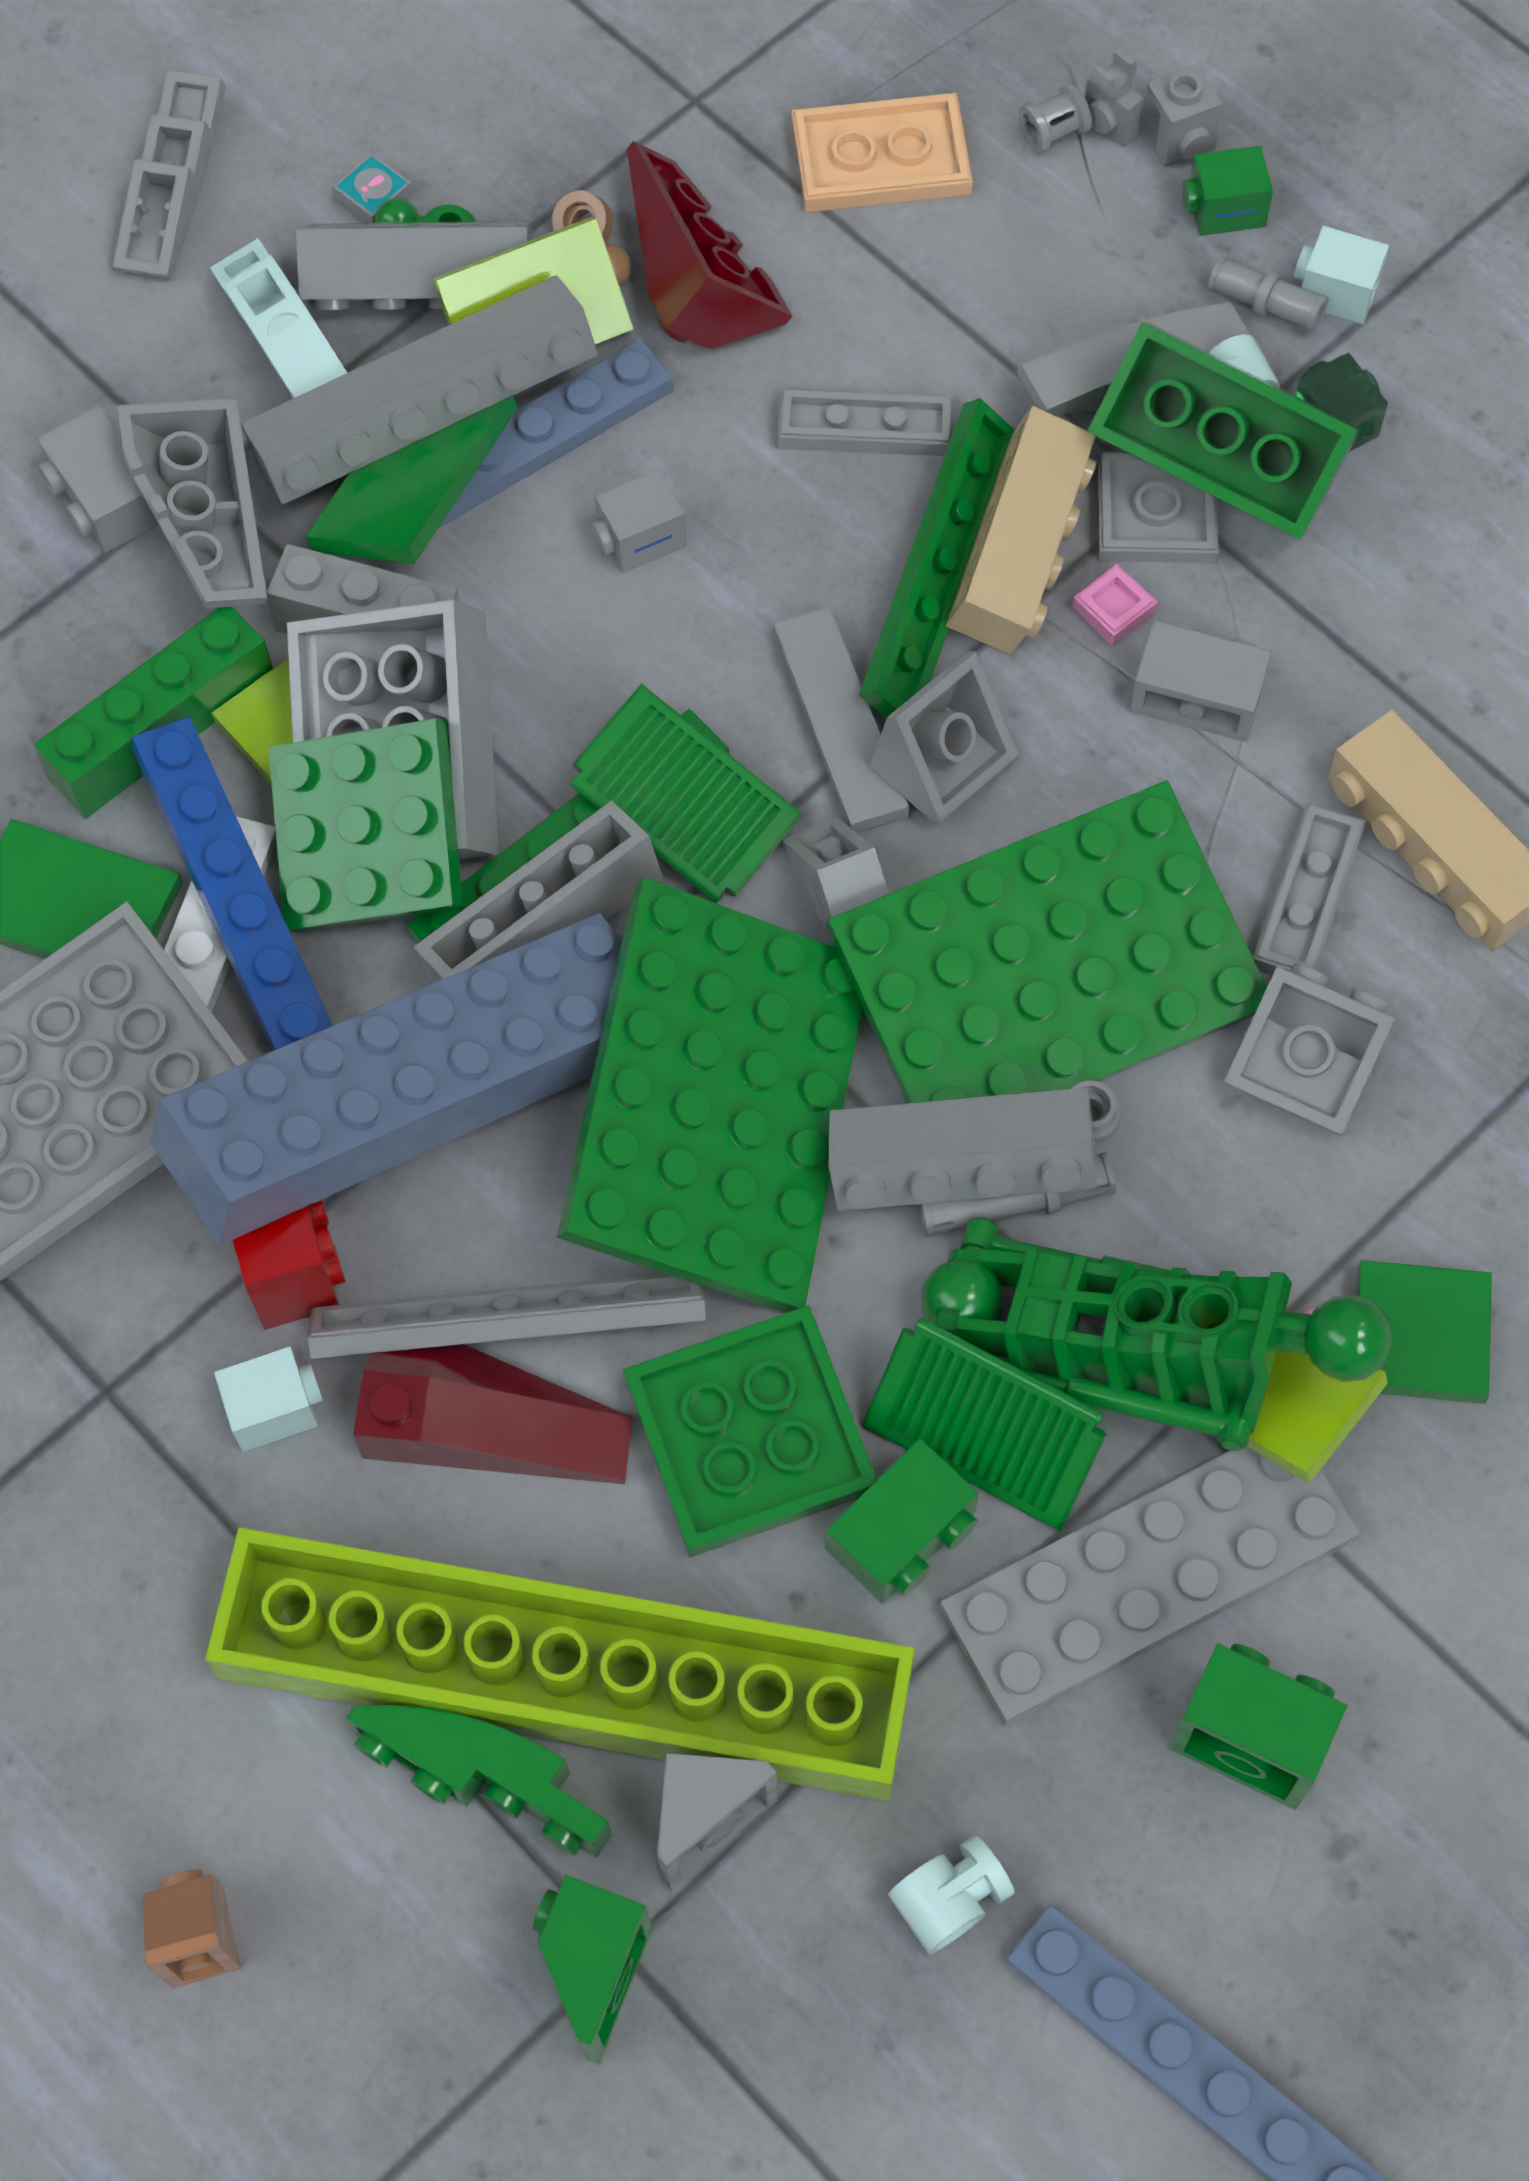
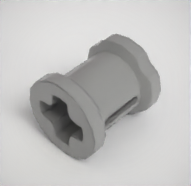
M1072 83L1061 87L1059 95L1036 106L1029 102L1019 108V123L1024 137L1033 150L1039 154L1050 149L1051 142L1074 131L1078 134L1085 133L1092 126V117L1087 101L1080 89Z

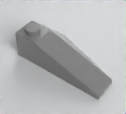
M237 399L117 405L124 463L205 608L267 604L266 586Z

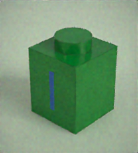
M1261 145L1194 154L1190 179H1185L1182 182V200L1186 214H1194L1199 235L1204 236L1266 227L1273 188Z

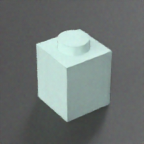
M1322 226L1315 247L1304 245L1296 266L1294 279L1303 282V289L1318 295L1327 296L1329 301L1326 314L1364 325L1381 280L1389 245Z
M291 1346L214 1372L232 1433L242 1452L318 1427L312 1408L313 1404L323 1401L318 1381L311 1364L299 1367Z

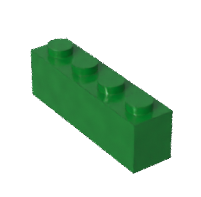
M219 607L33 744L48 780L81 816L87 819L144 776L131 749L132 736L190 717L197 734L202 733L215 723L212 716L213 711L273 669L266 642L233 607Z

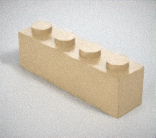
M1035 406L1029 409L1012 433L946 627L1010 655L1025 636L1031 639L1035 638L1043 624L1048 609L1047 605L1040 603L1044 589L1050 590L1064 562V557L1056 554L1060 541H1066L1069 538L1080 514V508L1073 505L1077 492L1082 493L1085 490L1096 466V460L1089 458L1095 435Z
M1392 709L1336 749L1328 775V780L1331 782L1335 795L1343 804L1348 807H1355L1371 824L1378 841L1385 848L1392 851L1396 850L1413 868V873L1419 884L1427 892L1438 894L1455 912L1458 924L1469 936L1475 939L1480 938L1493 952L1529 925V850Z

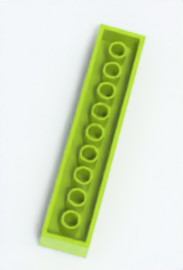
M238 1527L205 1661L218 1680L361 1706L398 1705L426 1707L469 1716L498 1725L520 1735L666 1761L667 1753L767 1761L777 1772V1781L890 1802L913 1669L915 1647Z

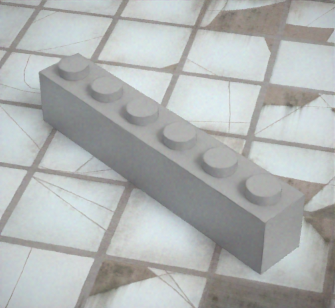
M555 275L240 424L261 473L283 505L505 398L511 397L597 356L598 352L583 306L561 279Z

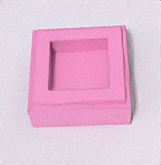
M1115 564L1073 597L1072 608L1113 647L1156 613L1158 601L1121 566Z

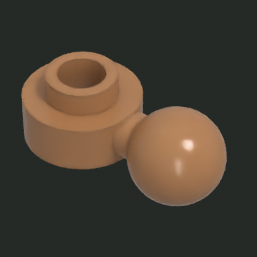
M576 190L567 193L557 202L552 215L553 230L556 231L577 223L582 216L591 213L593 218L597 219L619 287L623 286L631 274V261L625 250L607 242L613 227V216L609 206L603 199L588 191Z

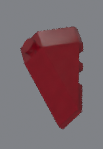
M633 141L627 148V156L647 290L660 316L658 322L663 331L678 342L685 343L687 340H690L708 349H712L786 325L792 318V314L774 282L763 268L755 267L751 272L741 260L737 252L743 244L733 232L725 231L720 224L707 216L712 206L674 160Z
M465 1344L377 1353L371 1352L363 1371L353 1436L363 1459L625 1484L633 1417Z

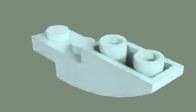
M259 238L210 267L218 283L260 345L292 398L298 397L347 373L272 255H269Z

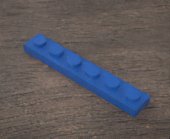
M190 717L132 736L131 749L270 1051L272 1052L333 1026Z

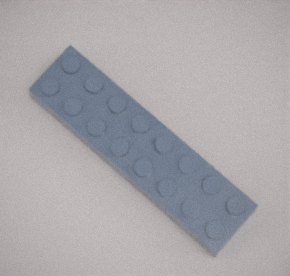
M598 913L159 1099L150 1143L220 1246L591 1078L622 941L602 914Z

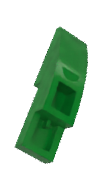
M398 1705L355 1706L346 1717L354 1734L359 1736L353 1745L360 1752L383 1767L388 1768L394 1759L415 1773L410 1783L442 1805H445L451 1796L467 1807L481 1785L484 1784L488 1787L483 1794L487 1801L515 1819H518L524 1810L545 1824L541 1835L569 1855L576 1856L580 1848L597 1858L612 1835L608 1820L560 1790L570 1775L566 1760L528 1738L498 1725L469 1716L426 1707Z

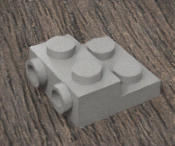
M1296 962L1291 972L1277 966L1224 1083L1342 1136L1392 1031L1395 1017L1385 1014L1389 1003L1372 994L1354 988L1350 997L1326 988L1330 977L1315 969Z

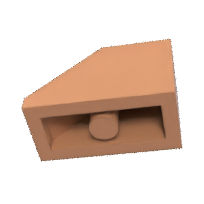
M187 1870L174 1873L160 1880L161 1889L143 1894L144 1952L147 1966L168 1985L176 1988L241 1969L224 1887L213 1874L202 1876L201 1870Z

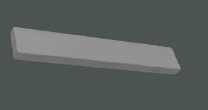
M655 1274L314 1307V1309H311L308 1346L310 1359L371 1352H388L706 1321L703 1286L668 1274Z

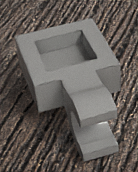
M1118 48L1113 54V62L1109 70L1099 65L1094 68L1092 75L1086 82L1085 99L1090 109L1093 129L1100 134L1108 135L1124 148L1139 135L1144 98L1131 89L1132 80L1137 68L1136 61Z

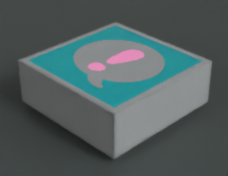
M372 152L332 186L334 198L366 223H375L377 209L386 200L391 198L408 200L414 195L412 182Z

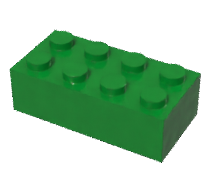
M1141 322L1087 432L1301 540L1305 537L1361 429L1149 322Z

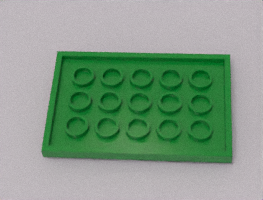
M1168 780L831 917L825 925L906 1104L1071 1089L1082 1081L1093 1080L1099 1082L1254 1016L1267 989Z
M643 877L634 886L556 1238L783 1313L806 1306L830 1180L828 1167L830 1111L842 1110L844 1106L862 1011L860 1000L835 947Z

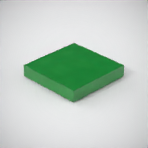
M1360 1260L1357 1267L1356 1295L1371 1300L1386 1315L1392 1327L1391 1352L1381 1368L1386 1373L1388 1384L1380 1394L1486 1403L1489 1397L1492 1272Z

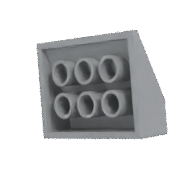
M453 599L287 622L293 742L434 718L446 721L459 860L499 855L486 612Z

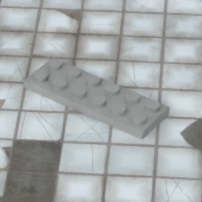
M1246 1447L1239 1451H1228L940 1601L939 1609L1006 1727L1350 1545L1358 1539L1360 1532L1322 1470L1318 1472L1309 1484L1249 1447Z

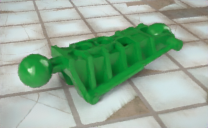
M982 1217L968 1220L960 1249H953L949 1254L948 1261L932 1270L921 1287V1307L925 1320L994 1356L1008 1357L1009 1364L1093 1408L1217 1436V1441L1221 1446L1231 1451H1239L1246 1448L1249 1436L1255 1430L1276 1351L1308 1354L1311 1362L1325 1376L1342 1382L1365 1380L1380 1370L1392 1348V1327L1386 1315L1371 1300L1354 1294L1331 1297L1316 1307L1312 1314L1286 1312L1292 1282L1282 1272H1270L1269 1277H1238L1235 1271H1220L1219 1276L1192 1275L1186 1268L1172 1267L1169 1270L1106 1255L1102 1259L998 1237V1227L991 1220ZM1001 1286L1016 1287L1007 1322L997 1321L1002 1313ZM1081 1313L1107 1317L1103 1336L1077 1332Z

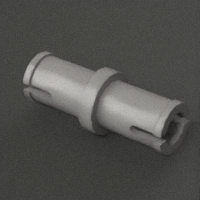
M1224 255L1217 261L1208 284V289L1212 292H1219L1253 306V313L1267 317L1269 314H1273L1306 327L1312 332H1315L1319 327L1329 301L1327 296L1315 294L1283 281L1284 276L1279 272L1270 270L1266 274L1230 260L1229 257Z

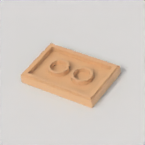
M957 93L791 110V122L805 212L972 195L973 180Z

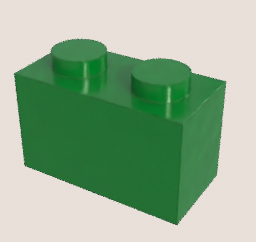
M919 1438L825 1530V1549L882 1604L896 1591L904 1597L916 1588L928 1574L931 1566L926 1561L943 1544L952 1550L973 1530L978 1522L973 1514L976 1512L979 1493Z

